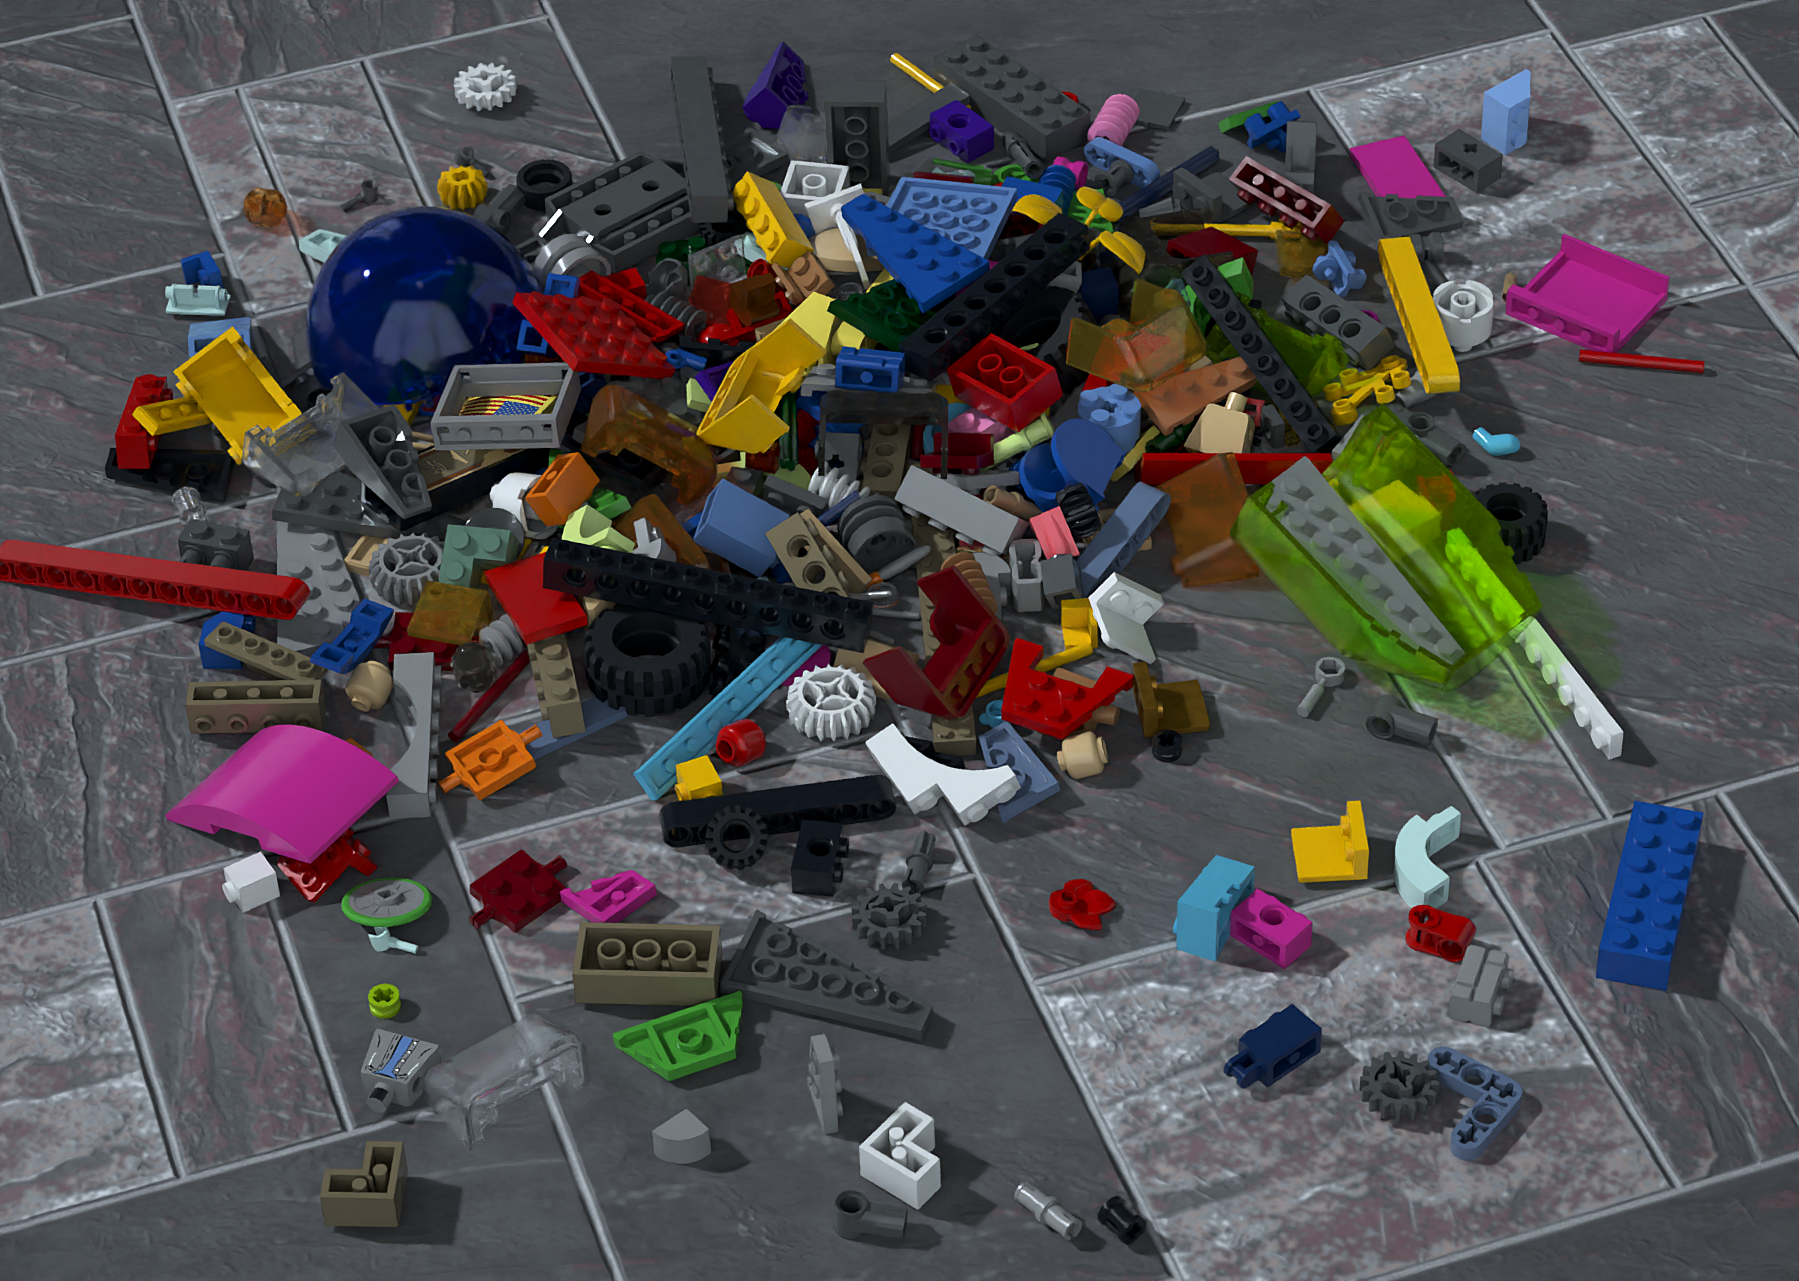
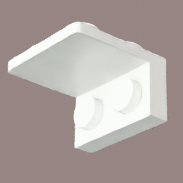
M1114 572L1088 597L1093 609V616L1098 622L1102 633L1101 638L1110 648L1120 649L1128 653L1135 660L1141 659L1152 664L1156 658L1143 624L1164 605L1162 596Z

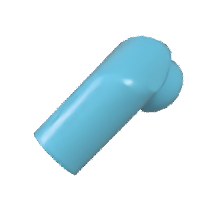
M1480 427L1472 435L1473 440L1492 456L1516 453L1520 448L1519 439L1512 434L1492 436L1486 429Z

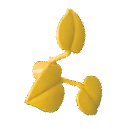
M1081 187L1076 193L1078 200L1084 206L1093 210L1084 223L1088 227L1097 213L1111 222L1118 221L1123 215V209L1118 202L1111 198H1106L1101 192L1093 188ZM1035 194L1020 198L1012 211L1029 216L1042 225L1046 224L1058 213L1062 214L1061 208L1055 203ZM1109 231L1101 232L1090 243L1091 250L1101 242L1106 248L1133 268L1138 275L1141 273L1146 254L1144 248L1133 238L1121 232L1111 234Z

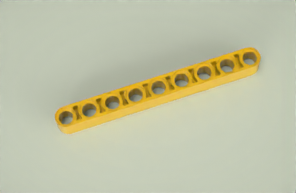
M1408 236L1379 239L1378 256L1380 265L1426 394L1459 391V369L1411 238Z

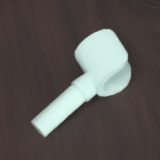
M374 927L376 936L368 935L376 951H385L392 947L414 954L418 952L419 946L392 937L388 927Z

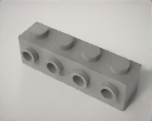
M913 465L910 466L894 498L904 504L901 509L902 511L916 518H919L920 514L923 513L931 517L928 524L944 532L949 526L957 530L956 538L970 545H973L974 541L977 540L985 544L982 551L992 556L1000 557L1002 553L1009 556L1010 543L1012 540L1022 539L1029 525L1028 522Z

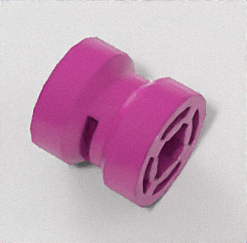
M1056 157L1053 165L1067 167L1075 174L1077 178L1075 190L1078 191L1079 188L1084 187L1088 176V163L1083 161L1072 163L1068 158Z

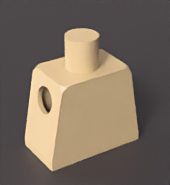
M1230 392L1225 407L1209 403L1184 444L1187 452L1250 453L1255 423L1250 415L1243 413L1248 399L1241 394Z

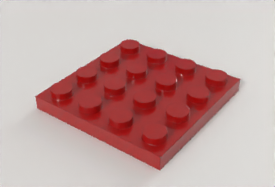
M535 291L530 293L516 292L512 303L573 371L658 379L672 378L676 369L666 361L667 356L659 351L651 343V339L637 328L635 321L625 315L617 302L610 299H604L603 301L592 300L584 296L570 298L562 294H555V296L543 295Z

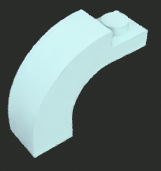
M1452 806L1439 814H1434L1427 822L1418 815H1415L1404 825L1398 835L1395 846L1394 881L1400 896L1411 908L1417 905H1429L1436 909L1448 901L1450 876L1434 865L1429 857L1459 838L1461 813Z

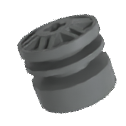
M871 495L858 499L844 510L837 523V532L844 548L868 575L879 571L896 559L918 548L917 541L907 525L901 509L895 500L887 496ZM905 569V570H903L902 572L896 574L895 576H892V577L889 578V579H893V578L899 576L900 574L904 573L907 569Z

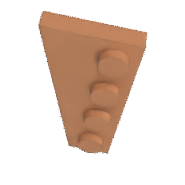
M1237 357L1136 386L1134 395L1139 399L1142 408L1166 437L1173 433L1174 427L1180 424L1185 426L1192 422L1194 416L1203 412L1209 403L1217 404L1222 400L1227 401L1230 392L1241 394L1255 386L1257 378L1242 357Z

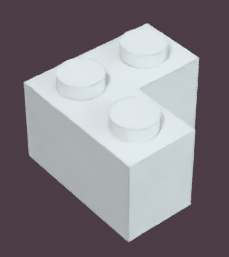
M904 1102L859 1146L861 1176L918 1210L941 1188L940 1158L930 1153L935 1148L934 1119Z

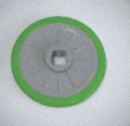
M380 878L361 883L350 889L342 899L341 908L346 917L356 923L372 927H391L412 922L423 916L432 904V896L424 885L416 881L404 878Z

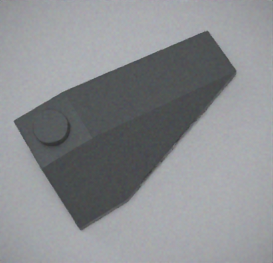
M395 404L340 421L333 447L347 467L403 519L431 510L432 504L425 478L421 474L418 465L417 450H414L411 440L413 436L411 427Z

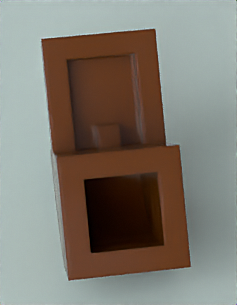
M771 272L761 276L755 275L730 284L729 304L745 326H751L779 315L780 309L774 301L776 281Z

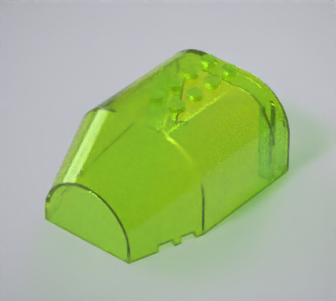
M1385 403L1361 418L1343 451L1321 475L1462 648L1465 655L1461 660L1451 665L1422 646L1418 650L1414 649L1399 639L1401 636L1399 632L1394 629L1389 632L1374 617L1362 609L1280 523L1288 508L1286 503L1282 500L1277 509L1272 513L1266 508L1276 486L1272 481L1248 497L1230 531V538L1342 657L1447 693L1466 684L1498 658L1523 633L1543 607L1525 572L1519 573L1513 562L1512 557L1515 553L1510 545L1505 547L1498 534L1501 527L1497 519Z

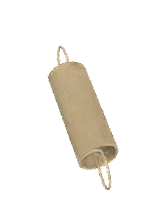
M1511 272L1505 276L1502 293L1503 301L1507 299V290L1513 284L1516 285L1517 276Z

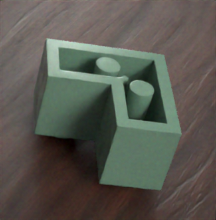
M448 524L438 580L439 589L447 597L478 600L483 569H493L515 562L519 540L511 530Z

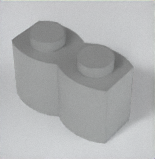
M1036 538L1012 540L1009 547L1012 602L1018 613L1042 611L1045 603L1040 561H1042V551Z

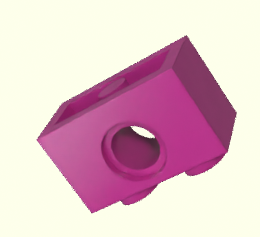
M1257 888L1231 911L1230 936L1283 969H1286L1311 947L1312 921L1305 915L1297 913L1282 904L1277 898L1269 896Z

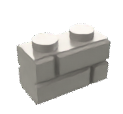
M1475 945L1467 947L1450 995L1448 1016L1451 1019L1466 1023L1471 1021L1474 1025L1488 1027L1491 1025L1494 1014L1501 1015L1505 1001V995L1501 993L1503 989H1510L1514 969L1508 968L1509 956L1507 953L1492 949L1487 951L1486 948Z

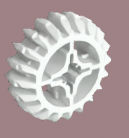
M828 663L826 668L821 669L815 665L813 672L804 670L802 677H795L793 685L789 686L786 705L791 724L797 727L798 732H805L808 738L817 735L820 742L825 737L831 738L834 742L836 737L842 736L848 740L850 733L859 735L861 728H868L870 720L874 719L876 694H874L872 682L866 679L865 673L857 674L855 667L846 670L843 664L834 668Z

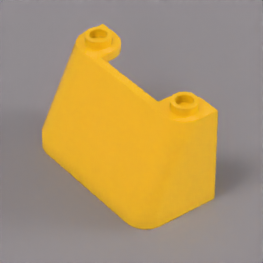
M233 326L173 371L180 380L175 384L186 399L192 396L232 446L227 451L238 465L244 462L248 467L261 461L264 455L298 444L315 433V430L301 411L286 395Z

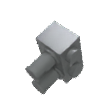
M190 519L178 538L181 556L179 562L247 571L254 559L250 532L246 529Z

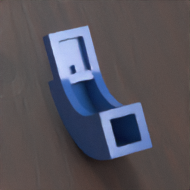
M548 273L544 295L555 296V294H562L570 298H577L580 279L575 276ZM522 320L516 350L525 355L553 359L559 357L558 353L528 320Z

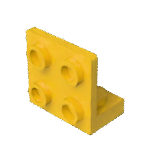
M1361 800L1347 801L1346 815L1340 816L1339 826L1291 829L1298 882L1367 879L1369 848Z

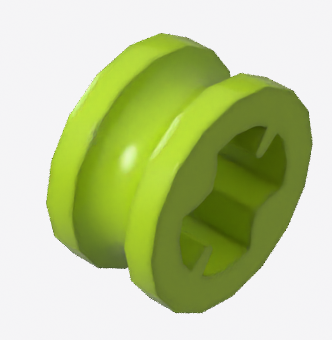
M379 984L369 991L368 1000L370 1012L373 1016L387 1019L400 1012L399 990L394 985Z

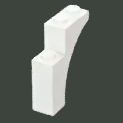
M893 723L865 742L875 761L890 779L914 815L920 811L929 810L943 796L964 826H966L970 822L981 820L986 816L988 810L999 802L1009 801L1016 794V791L1021 788L1015 774L1008 765L988 770H962L942 765L927 758L906 741Z

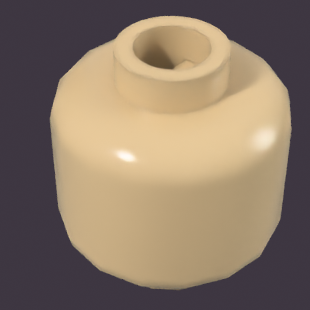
M368 661L356 666L345 688L347 696L352 700L351 704L353 707L360 711L368 712L370 709H381L386 704L394 687L393 677L390 675L391 671L389 668L376 661Z
M1091 731L1064 738L1062 751L1057 752L1061 771L1068 770L1069 775L1073 779H1082L1100 774L1104 769V764L1109 762L1103 738H1097Z

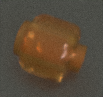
M257 187L250 190L246 195L243 211L246 219L253 225L275 227L286 216L287 203L283 194L278 190Z

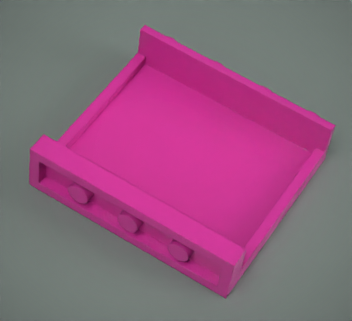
M1563 234L1560 252L1524 288L1513 284L1507 290L1505 314L1586 349L1618 353L1667 302L1670 277Z

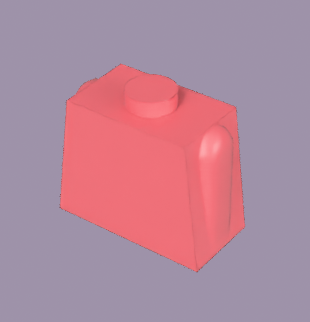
M1060 506L1029 519V524L1041 546L1045 560L1057 554H1072L1074 558L1080 555Z

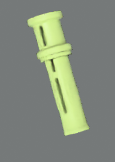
M1041 414L1040 419L1027 425L1019 433L1015 431L1014 434L1006 439L995 443L994 465L980 468V470L992 468L1024 450L1028 452L1034 446L1052 438L1055 429L1047 414Z

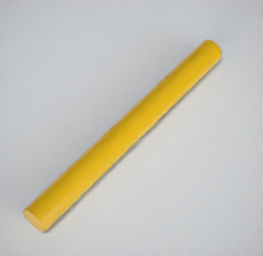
M894 53L891 56V63L931 92L935 93L944 87L900 54Z
M1089 642L1041 659L1034 670L1047 672L1093 654L1092 646ZM1008 672L988 679L976 698L1005 688Z

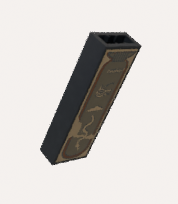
M433 445L417 452L419 469L425 478L432 504L431 510L403 519L363 481L361 484V502L399 532H402L489 494L492 487L499 484L510 473L534 474L543 467L547 469L549 467L550 448L435 450Z

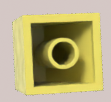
M816 292L810 294L780 324L782 325L791 318L827 350L822 358L805 369L802 375L804 380L814 366L817 367L819 364H832L836 366V359L838 357L833 356L831 352V342L834 333L842 323L841 319L827 312L830 302L836 299Z

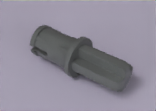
M927 831L919 832L913 851L906 858L908 867L902 882V888L911 887V894H916V889L918 893L923 891L926 875L933 866L931 856L936 838L934 834Z

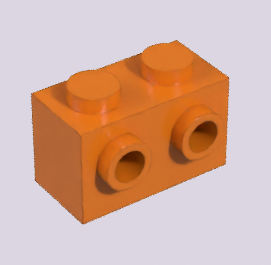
M579 452L558 454L527 494L525 500L545 526L565 525L569 514L578 510L583 502L592 496V490L600 479Z

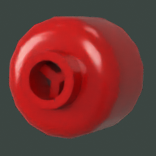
M740 719L724 726L717 735V754L724 762L733 767L749 764L764 754L766 748L765 734L752 720Z

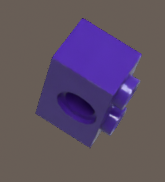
M954 100L930 113V137L966 163L994 150V126L958 100Z

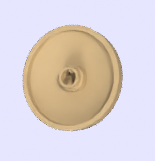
M839 227L820 232L808 238L814 249L812 254L818 259L825 270L858 272L853 255L847 250ZM854 232L865 271L884 270L885 267L879 262L877 256L867 255L865 239Z

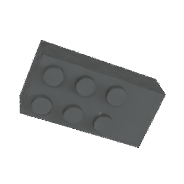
M827 80L825 120L828 164L849 166L850 187L861 184L862 188L882 189L883 195L888 197L890 158L886 81Z

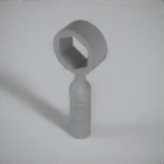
M1324 657L1317 661L1315 665V679L1318 684H1314L1298 706L1296 710L1298 715L1307 717L1323 695L1324 686L1333 687L1340 685L1344 681L1345 665L1340 659ZM1335 669L1338 673L1325 674L1323 670Z

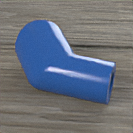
M682 349L669 350L665 354L667 356L666 361L672 364L676 369L675 371L680 370L682 367H691L699 372L705 369L708 360Z

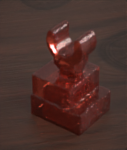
M779 438L774 441L773 445L765 453L760 451L756 454L745 452V467L775 474L780 467Z

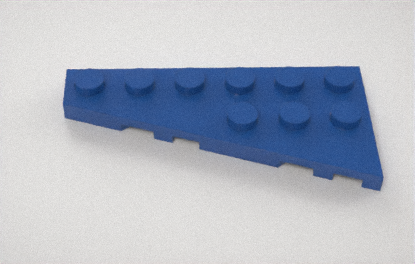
M865 194L855 197L852 201L841 207L842 218L857 235H861L865 239V244L869 250L876 252L877 259L895 281L903 284L906 288V294L918 302V308L922 313H925L976 281L990 270V262L987 259Z

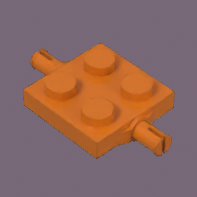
M501 719L445 752L447 761L452 766L454 773L437 783L444 794L462 784L469 788L480 801L537 767L534 758L527 751L526 745L543 735L536 724L518 734L509 729Z

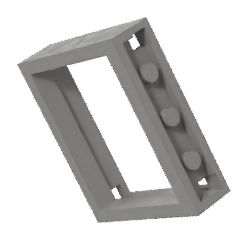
M567 363L454 365L430 422L435 450L560 448L581 392L579 372L573 371ZM460 372H469L470 376H464L461 379ZM558 395L551 414L459 416L466 397ZM544 424H551V427L544 428Z

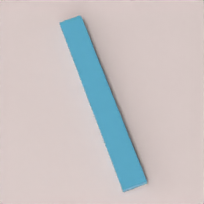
M786 637L777 639L633 773L651 801L658 800L677 782V764L705 756L716 746L717 735L724 726L746 718L822 645Z

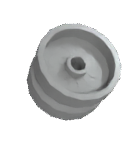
M563 234L552 239L542 248L535 260L533 276L536 284L544 291L548 273L579 278L593 270L601 276H607L611 274V266L606 258L593 249L583 237L576 234Z

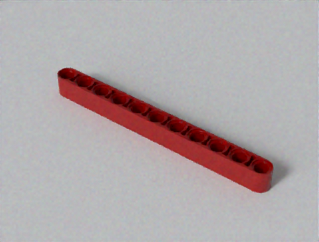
M12 539L5 540L0 545V581L282 620L293 619L310 597L308 585L295 577Z

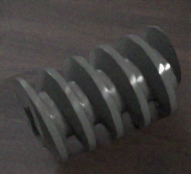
M662 291L657 295L651 294L644 299L685 323L683 330L671 336V338L679 340V342L681 335L692 336V342H695L698 333L706 327L708 315L705 311L698 310L693 305L689 306L687 302L679 301L675 296L670 297L667 292Z

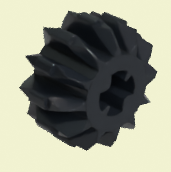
M1082 483L1071 484L1064 487L1063 490L1056 492V502L1060 506L1072 537L1075 540L1083 537L1085 539L1101 530L1100 518L1085 485Z

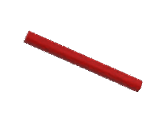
M1582 349L1579 352V362L1703 373L1705 361Z

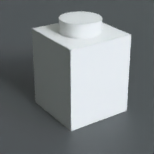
M261 852L223 868L226 883L222 884L223 891L230 903L235 901L243 913L280 897L276 872Z

